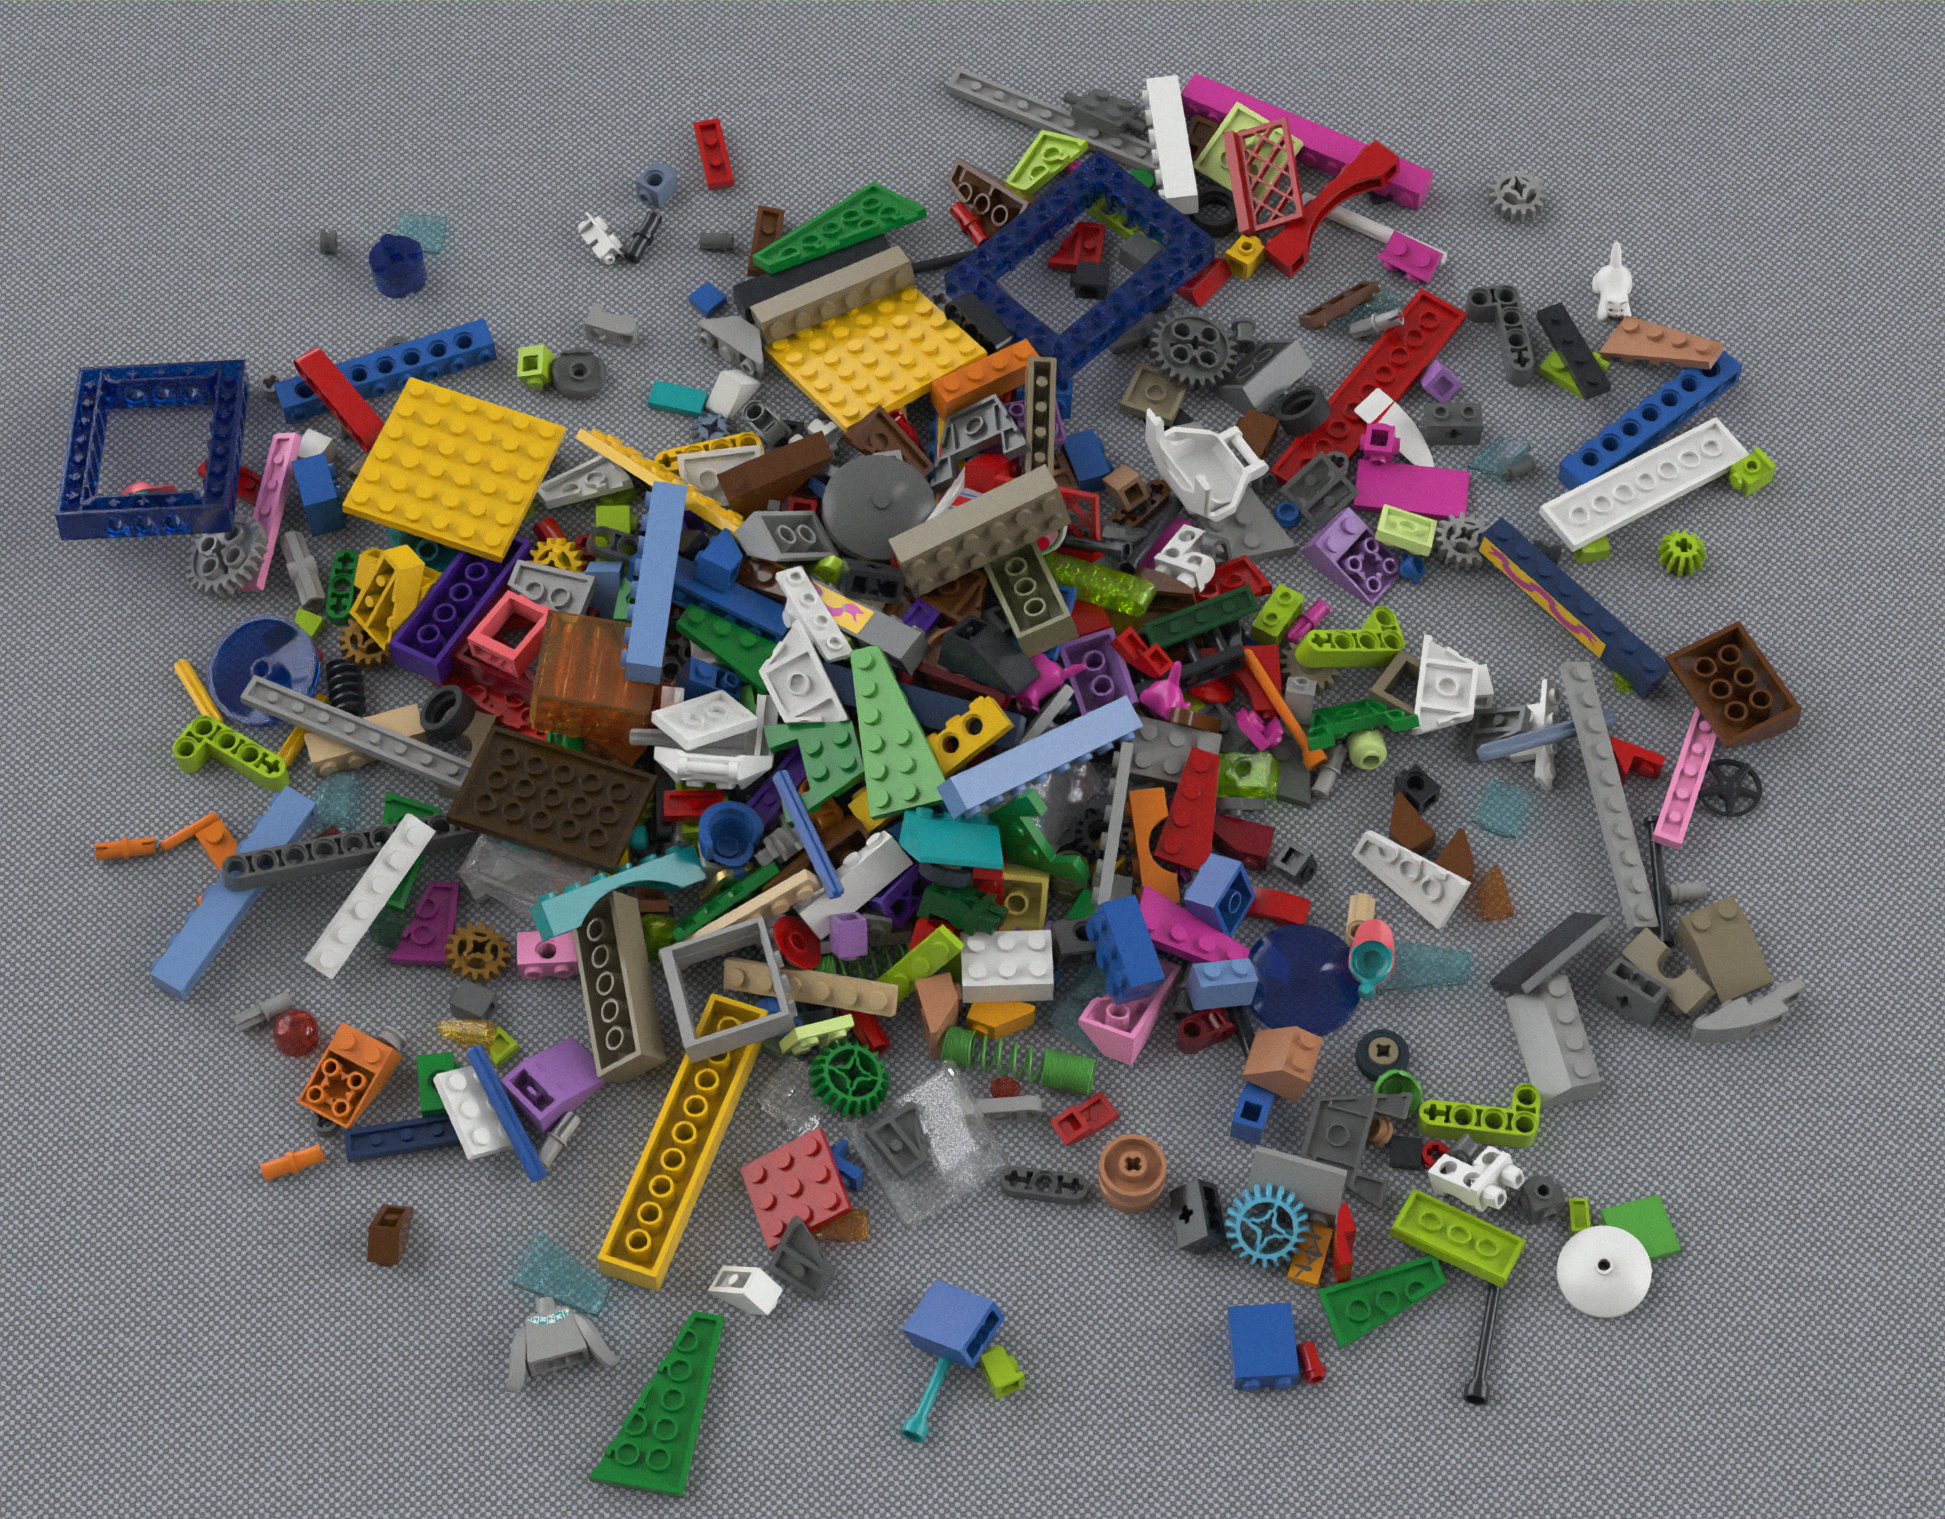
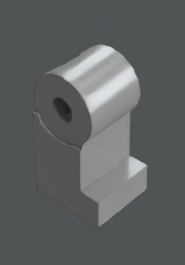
M593 302L584 323L586 338L623 347L632 346L636 343L638 339L637 325L632 316L626 314L618 316L607 313L604 310V305Z

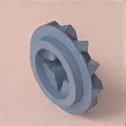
M709 412L705 417L699 416L697 422L692 424L691 438L694 444L735 435V426H733L731 419H725L721 413L719 415H712ZM717 426L718 432H714L709 438L708 430H712L713 427Z

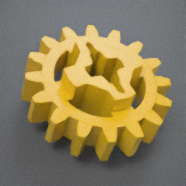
M547 538V542H538L539 550H531L530 554L534 558L527 561L545 566L555 565L559 569L581 574L585 572L582 571V566L587 564V561H580L579 558L584 552L582 550L574 551L576 543H567L566 538H558L557 540L555 538Z

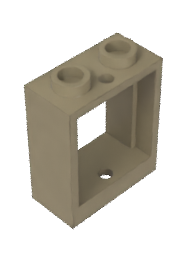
M1402 650L1399 651L1370 690L1369 699L1388 705L1389 710L1402 709L1405 711V716H1410V714L1414 713L1415 708L1390 695V693L1405 673L1418 680L1421 661ZM1432 731L1419 735L1427 739Z

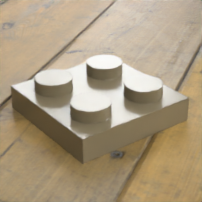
M1139 363L1120 402V410L1146 419L1147 409L1150 408L1156 417L1162 418L1164 425L1171 427L1187 395V385L1183 383L1180 388H1177V381L1175 379L1170 383L1167 382L1169 377L1167 373L1159 376L1160 369Z

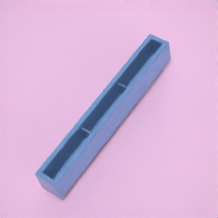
M653 481L652 492L646 491L644 509H649V514H643L640 531H646L645 536H639L637 553L642 554V559L636 558L634 575L639 576V580L632 581L630 598L636 600L635 604L629 603L627 621L632 622V627H625L623 644H627L629 647L628 650H622L620 667L625 668L624 680L659 685L688 488L685 485Z
M1126 695L950 777L936 788L953 819L965 815L966 819L981 812V806L985 804L991 808L1004 801L1005 798L1003 796L1008 793L1011 797H1014L1027 790L1025 785L1032 783L1033 787L1048 780V774L1052 772L1055 776H1058L1071 769L1069 764L1073 762L1079 766L1092 759L1091 754L1096 751L1100 756L1113 749V743L1117 741L1120 746L1122 741H1131L1136 737L1134 732L1143 727Z
M286 785L281 793L277 792L273 796L269 804L270 809L265 816L260 815L252 828V834L248 839H242L237 846L236 854L298 842L318 814L316 802ZM261 865L259 868L262 870H269L272 867L269 865ZM221 868L218 881L214 886L209 885L202 896L203 901L197 910L193 908L185 919L186 925L180 933L176 932L173 934L167 945L168 950L163 957L158 956L151 965L150 975L153 984L184 1001L266 886L239 892L230 891L222 883ZM232 871L229 874L232 876H239L242 874V872Z

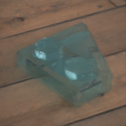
M332 772L310 798L316 802L318 812L309 825L310 827L352 831L363 781L361 774Z

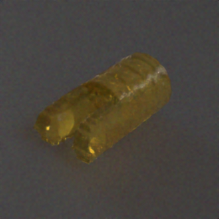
M463 1018L460 1021L443 1019L436 1026L440 1036L451 1040L454 1039L461 1045H481L484 1048H490L496 1039V1025L493 1021Z

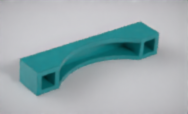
M679 844L665 850L666 855L658 858L655 853L640 859L641 865L632 867V864L628 863L618 867L615 875L607 877L606 872L589 878L591 884L582 887L581 883L577 882L563 888L565 893L556 896L553 891L538 897L539 903L529 909L542 941L550 940L580 927L586 914L596 901L611 890L643 886L670 894L706 879L707 877L694 845L683 849L682 845Z

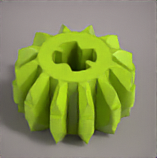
M1673 529L1670 536L1664 535L1661 545L1658 547L1657 554L1660 557V566H1667V574L1676 571L1678 577L1683 572L1691 576L1694 570L1699 571L1702 568L1703 561L1706 558L1707 552L1704 549V540H1697L1696 532L1689 535L1686 529H1684L1679 534Z

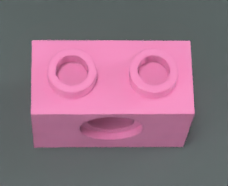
M539 931L517 932V966L520 978L537 980L547 976L569 978L572 975H580L573 932L570 931L544 942ZM546 954H554L550 959L542 958Z

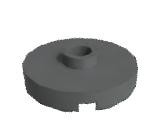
M574 348L564 351L557 360L555 359L551 377L554 386L562 394L570 398L584 399L592 397L601 391L605 385L607 369L604 361L600 357L595 356L594 352L588 349Z

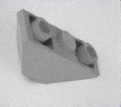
M739 316L703 319L697 322L698 340L703 346L711 347L720 353L726 361H732L740 366L746 374L753 375L760 380L765 377L760 329Z

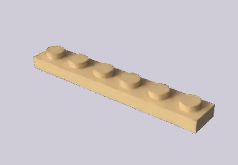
M804 869L697 930L680 942L759 916H763L766 921L776 914L786 912L795 903L811 898L816 891L823 888L822 883L817 875ZM659 952V953H657V954H658L660 963L663 964V963H662V959H661V955H660V952ZM690 965L680 968V970H684L688 968Z
M735 957L725 959L724 989L777 997L768 963ZM789 966L780 968L781 975L786 974L790 983L791 991L787 992L789 1000L793 999L794 1001L888 1017L896 1015L898 985L803 970Z

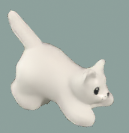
M1617 241L1613 244L1611 250L1610 264L1602 267L1595 274L1592 282L1594 293L1600 294L1597 318L1601 322L1606 321L1610 316L1620 317L1622 320L1626 315L1631 317L1628 294H1630L1632 289V275L1629 269L1622 265L1621 245Z

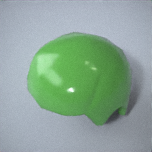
M1402 1069L1388 1070L1379 1076L1374 1085V1094L1413 1093L1407 1117L1414 1114L1422 1103L1420 1084L1413 1076Z

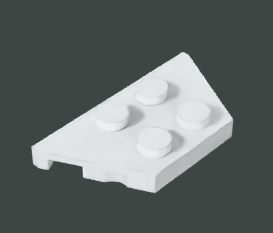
M794 621L791 625V630L783 641L777 644L771 658L767 659L759 670L784 723L850 721L801 621Z
M1424 634L1414 710V714L1418 715L1420 727L1412 728L1411 735H1419L1467 722L1473 719L1479 664L1469 658L1460 656L1457 651L1450 647H1447V649L1433 642L1432 636Z

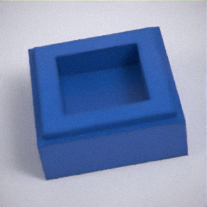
M709 281L688 296L689 303L706 318L727 303L726 296Z

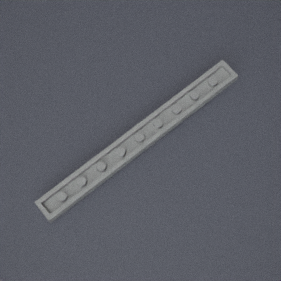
M960 67L956 69L946 85V92L1037 129L1087 140L1090 150L1134 168L1146 170L1154 176L1155 170L1159 169L1158 165L1153 166L1151 150L1155 149V145L1150 146L1148 142L1122 132L1119 135L1112 134L1070 116V111Z
M1565 661L1559 668L1628 932H1642L1645 927L1653 932L1659 927L1590 662Z
M257 675L252 677L240 696L242 704L456 791H459L473 764Z

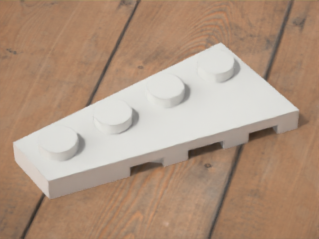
M1372 830L1363 834L1351 854L1437 929L1445 926L1471 885V882Z

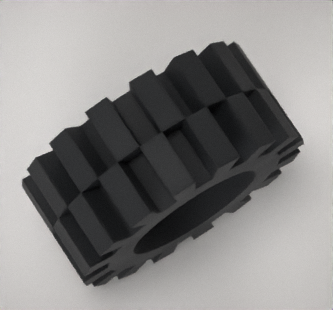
M1100 808L1095 809L1094 814L1089 811L1086 813L1085 818H1080L1074 836L1075 850L1077 852L1080 851L1085 858L1087 857L1088 864L1093 865L1094 861L1104 857V850L1099 849V846L1095 845L1090 839V834L1093 830L1099 828L1108 830L1109 823L1103 822L1104 813H1101ZM1122 819L1116 861L1121 859L1122 854L1124 855L1129 839L1128 827L1125 828L1126 821Z

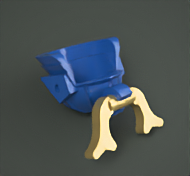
M735 801L716 803L705 810L700 818L698 839L702 856L706 861L712 859L718 865H727V869L717 873L710 884L698 892L701 901L719 895L721 893L720 887L730 880L745 878L757 870L756 864L746 862L752 856L754 847L759 846L760 837L764 832V824L760 816L751 807Z

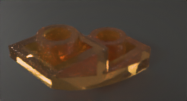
M853 1208L852 1212L811 1232L816 1241L835 1240L838 1243L867 1241L869 1211L867 1209Z

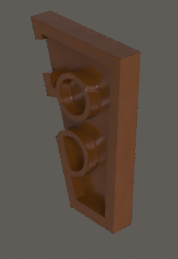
M880 404L840 438V440L865 456L878 452L901 450L903 461L918 470L924 478L935 469L934 464Z

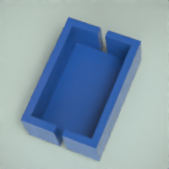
M1136 895L1103 902L1086 922V934L1088 939L1094 943L1097 965L1104 971L1107 993L1111 998L1113 997L1116 1006L1147 998L1164 981L1165 976Z

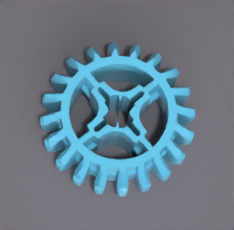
M1267 1183L1266 1192H1261L1260 1185L1255 1184L1254 1195L1248 1189H1244L1243 1196L1246 1199L1245 1201L1237 1196L1233 1199L1234 1204L1239 1209L1228 1207L1227 1213L1234 1218L1226 1219L1225 1226L1234 1229L1226 1232V1238H1237L1231 1243V1249L1236 1250L1243 1247L1239 1253V1258L1244 1259L1248 1253L1251 1254V1265H1255L1257 1258H1261L1263 1268H1267L1268 1259H1273L1274 1266L1279 1267L1280 1256L1286 1262H1290L1291 1255L1288 1252L1289 1250L1295 1254L1301 1252L1300 1247L1295 1242L1300 1244L1306 1243L1307 1238L1300 1233L1308 1232L1309 1225L1300 1222L1308 1219V1213H1297L1302 1209L1303 1202L1297 1201L1291 1204L1295 1198V1193L1290 1192L1286 1197H1283L1284 1186L1280 1185L1277 1193H1273L1272 1183ZM1271 1202L1263 1213L1251 1212L1250 1214L1246 1212L1250 1207L1258 1203ZM1280 1206L1289 1213L1293 1221V1230L1286 1228V1225L1277 1219ZM1272 1213V1227L1274 1229L1271 1230L1269 1228V1231H1265L1262 1238V1224L1260 1222L1263 1221L1265 1223V1219H1269ZM1241 1221L1248 1223V1226L1257 1232L1254 1245L1244 1236L1241 1229ZM1271 1238H1287L1278 1247L1263 1248Z

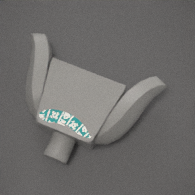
M543 1297L535 1303L537 1314L527 1316L525 1318L526 1326L520 1328L513 1338L509 1377L505 1391H520L527 1380L529 1369L531 1376L589 1362L588 1353L598 1364L606 1368H611L619 1363L620 1360L611 1352L595 1325L587 1317L580 1313L572 1314L568 1306L556 1308L552 1297Z

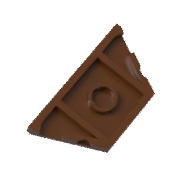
M975 569L917 598L914 597L905 580L902 594L914 601L920 599L941 612L943 618L957 624L969 614L980 619L982 618L990 581L988 575Z

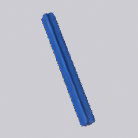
M787 770L777 771L772 780L829 899L839 898L844 893V888Z
M481 1045L470 1048L466 1055L530 1181L536 1183L543 1180L547 1176V1172L484 1048Z

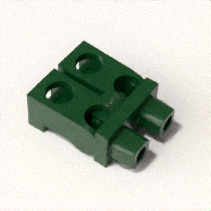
M933 882L924 891L917 916L925 920L930 919L933 915L948 920L953 927L965 929L964 933L972 937L978 931L992 936L997 927L1004 925L1009 908L995 903L998 895L991 892L986 895L985 892L971 885L954 888Z

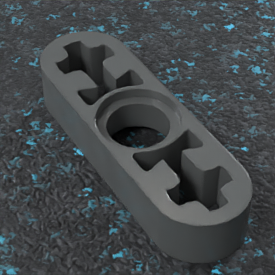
M1009 1166L1000 1174V1189L1008 1197L1067 1205H1080L1088 1197V1181L1080 1174L1020 1166ZM1013 1176L1017 1177L1018 1180L1016 1187H1011L1009 1183ZM1027 1178H1031L1030 1190L1026 1189ZM1041 1179H1047L1052 1182L1053 1187L1048 1192H1040L1035 1187V1184ZM1058 1181L1062 1182L1061 1194L1057 1193ZM1073 1184L1078 1185L1077 1195L1071 1194Z

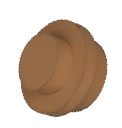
M1373 1117L1367 1141L1375 1147L1385 1145L1393 1133L1392 1122L1386 1117Z

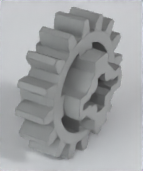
M1512 168L1508 175L1502 171L1499 178L1494 177L1488 191V203L1493 204L1492 211H1501V218H1504L1506 215L1510 216L1511 222L1515 220V217H1519L1521 222H1525V216L1534 219L1536 212L1541 213L1546 203L1547 195L1545 194L1547 188L1546 186H1541V178L1533 179V172L1525 175L1524 169H1521L1519 173H1515Z
M1460 512L1459 518H1455L1454 515L1450 514L1448 521L1441 520L1439 528H1436L1434 548H1439L1437 556H1446L1445 564L1448 565L1454 562L1455 569L1457 570L1460 565H1465L1467 571H1470L1472 564L1477 568H1481L1482 561L1486 563L1489 561L1476 549L1483 532L1491 525L1484 526V518L1478 521L1475 520L1474 513H1471L1469 518L1465 517L1463 512ZM1451 533L1450 540L1447 541V535Z
M785 823L762 840L766 847L754 857L763 867L774 859L781 864L801 850L804 845L796 828H791V826Z

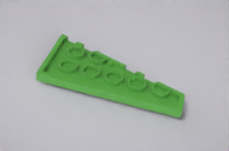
M873 645L850 651L870 818L878 820L903 814L905 810L915 811L917 807L928 808L944 804L936 787L946 781V776L942 768H940L933 754L934 752L915 714H913L882 648L879 645Z

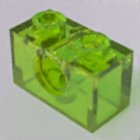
M1239 751L1218 754L1220 761L1217 793L1220 797L1276 799L1281 766L1273 755L1267 752L1243 754ZM1250 770H1251V772H1250L1247 776H1244V777H1243V775H1244L1247 771H1250Z

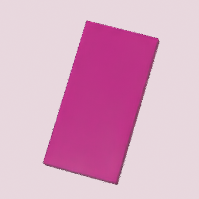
M1359 459L1355 487L1360 493L1354 497L1353 510L1381 513L1383 505L1387 504L1433 520L1448 521L1450 514L1454 515L1455 518H1459L1460 512H1463L1466 517L1470 472L1391 462L1378 466L1369 463V460Z

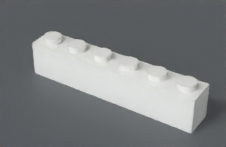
M1178 75L1146 79V90H1142L1143 106L1149 107L1148 110H1145L1146 125L1152 126V129L1148 130L1150 146L1155 145V149L1151 150L1153 166L1158 165L1159 168L1155 170L1156 186L1161 185L1162 190H1158L1159 205L1165 206L1166 216L1198 213V192Z
M407 813L303 961L328 978L333 979L436 831L412 814Z

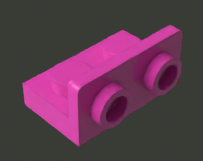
M1394 230L1383 253L1379 252L1377 258L1383 261L1382 267L1394 273L1399 269L1406 273L1404 278L1419 285L1421 280L1429 284L1443 254Z
M1242 707L1235 713L1238 727L1261 752L1267 747L1268 749L1274 748L1282 740L1281 735L1284 732L1280 720L1276 716L1263 725L1264 721L1254 710L1248 712Z

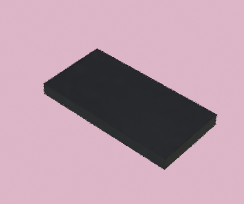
M1574 912L1489 982L1494 990L1528 994L1610 927L1612 923L1607 915Z

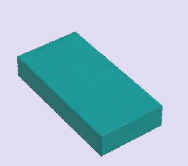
M655 380L647 404L648 408L698 418L699 416L702 417L708 399V391Z

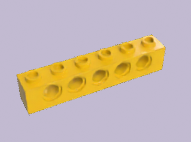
M980 696L968 706L970 710L963 716L957 714L945 723L947 727L938 735L935 732L926 737L946 779L1015 727L994 698L987 696L984 699L983 696ZM980 719L983 728L979 734L972 735L970 724L972 721ZM956 737L959 741V748L956 752L949 753L946 749L947 741L950 738ZM866 787L853 794V801L848 804V807L862 822L869 834L878 833L901 815L878 820L870 818Z

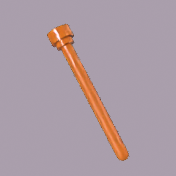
M1248 648L1244 649L1245 662L1303 751L1301 754L1304 758L1302 760L1308 771L1318 768L1328 760L1322 749L1309 751L1308 737L1253 651Z

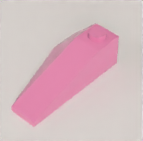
M1158 958L1165 979L1149 997L1116 1006L1113 997L1111 998L1108 993L1102 998L1097 996L1090 1001L1079 1017L1078 1025L1104 1056L1132 1065L1144 1047L1181 972L1182 966Z

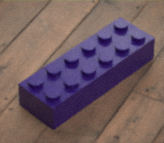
M515 535L502 563L460 550L389 642L394 663L443 685L454 670L450 656L451 653L509 581L517 559L523 561L533 560L534 557L530 554V551L533 550L531 541Z

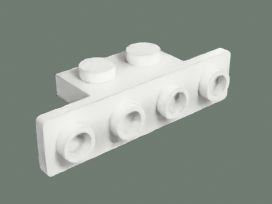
M797 566L777 572L775 579L787 597L785 609L782 613L785 626L791 629L794 621H801L818 657L821 653L826 663L851 657L850 651L853 650L803 568Z
M1549 679L1542 680L1540 703L1527 705L1531 710L1527 732L1559 724L1558 705L1561 704V693ZM1557 742L1510 755L1514 763L1536 759L1534 775L1536 781L1545 791L1552 790V780L1556 776L1554 754L1558 750Z

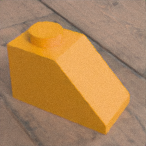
M1021 1001L972 1003L966 1017V1029L976 1031V1037L979 1039H983L984 1034L987 1033V1038L995 1041L1000 1039V1037L1032 1026L1035 1022L1036 1006Z

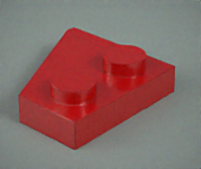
M1078 222L1073 228L1072 234L1066 237L1060 244V250L1056 255L1049 258L1048 269L1076 271L1077 261L1101 263L1106 224Z

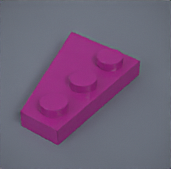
M429 882L415 909L414 917L408 928L406 927L403 931L402 939L397 949L392 952L389 958L391 964L450 967V965H445L447 955L444 954L446 944H448L449 935H454L461 890L459 882Z

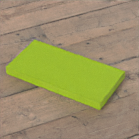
M1415 1188L1411 1191L1389 1232L1390 1236L1500 1288H1503L1527 1242L1525 1239Z

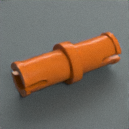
M155 836L129 840L128 837H121L119 841L95 842L96 861L123 858L125 861L135 856L157 855Z
M317 1143L314 1146L296 1152L292 1150L287 1151L285 1156L260 1163V1167L265 1181L268 1182L271 1179L293 1173V1175L298 1174L300 1169L325 1162V1157L320 1143Z

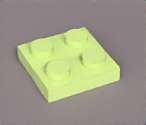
M1384 504L1375 540L1380 541L1386 546H1397L1406 549L1414 555L1429 556L1437 521Z
M848 1014L794 1028L779 1042L782 1054L792 1051L795 1056L810 1051L811 1046L820 1044L821 1048L827 1047L834 1040L838 1043V1040L846 1037V1032L854 1026L852 1015Z

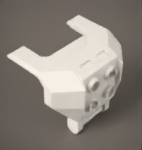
M1148 408L1146 413L1145 441L1157 466L1159 475L1182 502L1188 513L1191 515L1197 514L1214 522H1218L1235 513L1248 483L1263 476L1269 469L1265 461L1260 460L1242 438L1243 434L1237 426H1233L1220 434L1211 430L1172 427L1164 431V421L1162 418L1156 417L1152 410ZM1233 444L1248 462L1249 466L1244 468L1228 446Z
M662 686L660 709L684 702L685 688ZM757 694V728L743 732L746 735V746L743 749L697 747L687 751L683 747L654 746V759L678 784H682L686 780L687 786L704 787L706 782L716 783V788L733 789L736 788V784L739 785L740 789H744L773 767L775 753L772 754L768 748L763 726L777 724L778 709L771 695Z

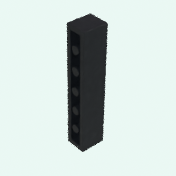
M880 234L773 274L766 273L733 285L734 303L742 318L753 324L754 320L750 306L888 250L891 247L884 234Z

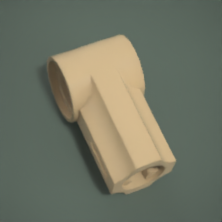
M1358 893L1350 896L1344 948L1348 954H1350L1358 927L1363 922L1374 919L1376 899L1372 898L1369 894Z

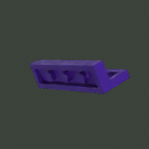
M911 855L907 856L913 864L866 902L870 908L881 910L885 917L892 918V927L895 929H899L919 908L925 889L933 883L920 874V862ZM918 879H924L923 891L918 896H912L913 884ZM898 899H904L903 911L896 917L890 907Z

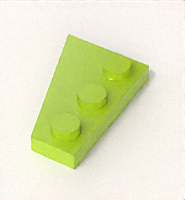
M1041 130L1005 182L1032 195L1089 149L1087 140Z

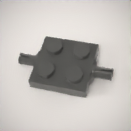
M1093 89L1086 96L1081 97L1067 91L1063 97V102L1074 105L1070 116L1107 132L1119 135L1122 131L1131 129L1144 135L1147 131L1148 126L1136 120L1139 117L1140 107L1133 105L1129 100L1111 96L1105 90Z

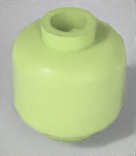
M1362 729L1353 731L1347 738V749L1351 762L1355 767L1372 770L1379 767L1386 759L1387 749L1382 733L1378 729L1374 731Z

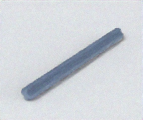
M1603 711L1607 728L1617 723L1614 711ZM1570 720L1482 744L1477 748L1476 753L1479 755V760L1486 762L1576 737L1574 721Z

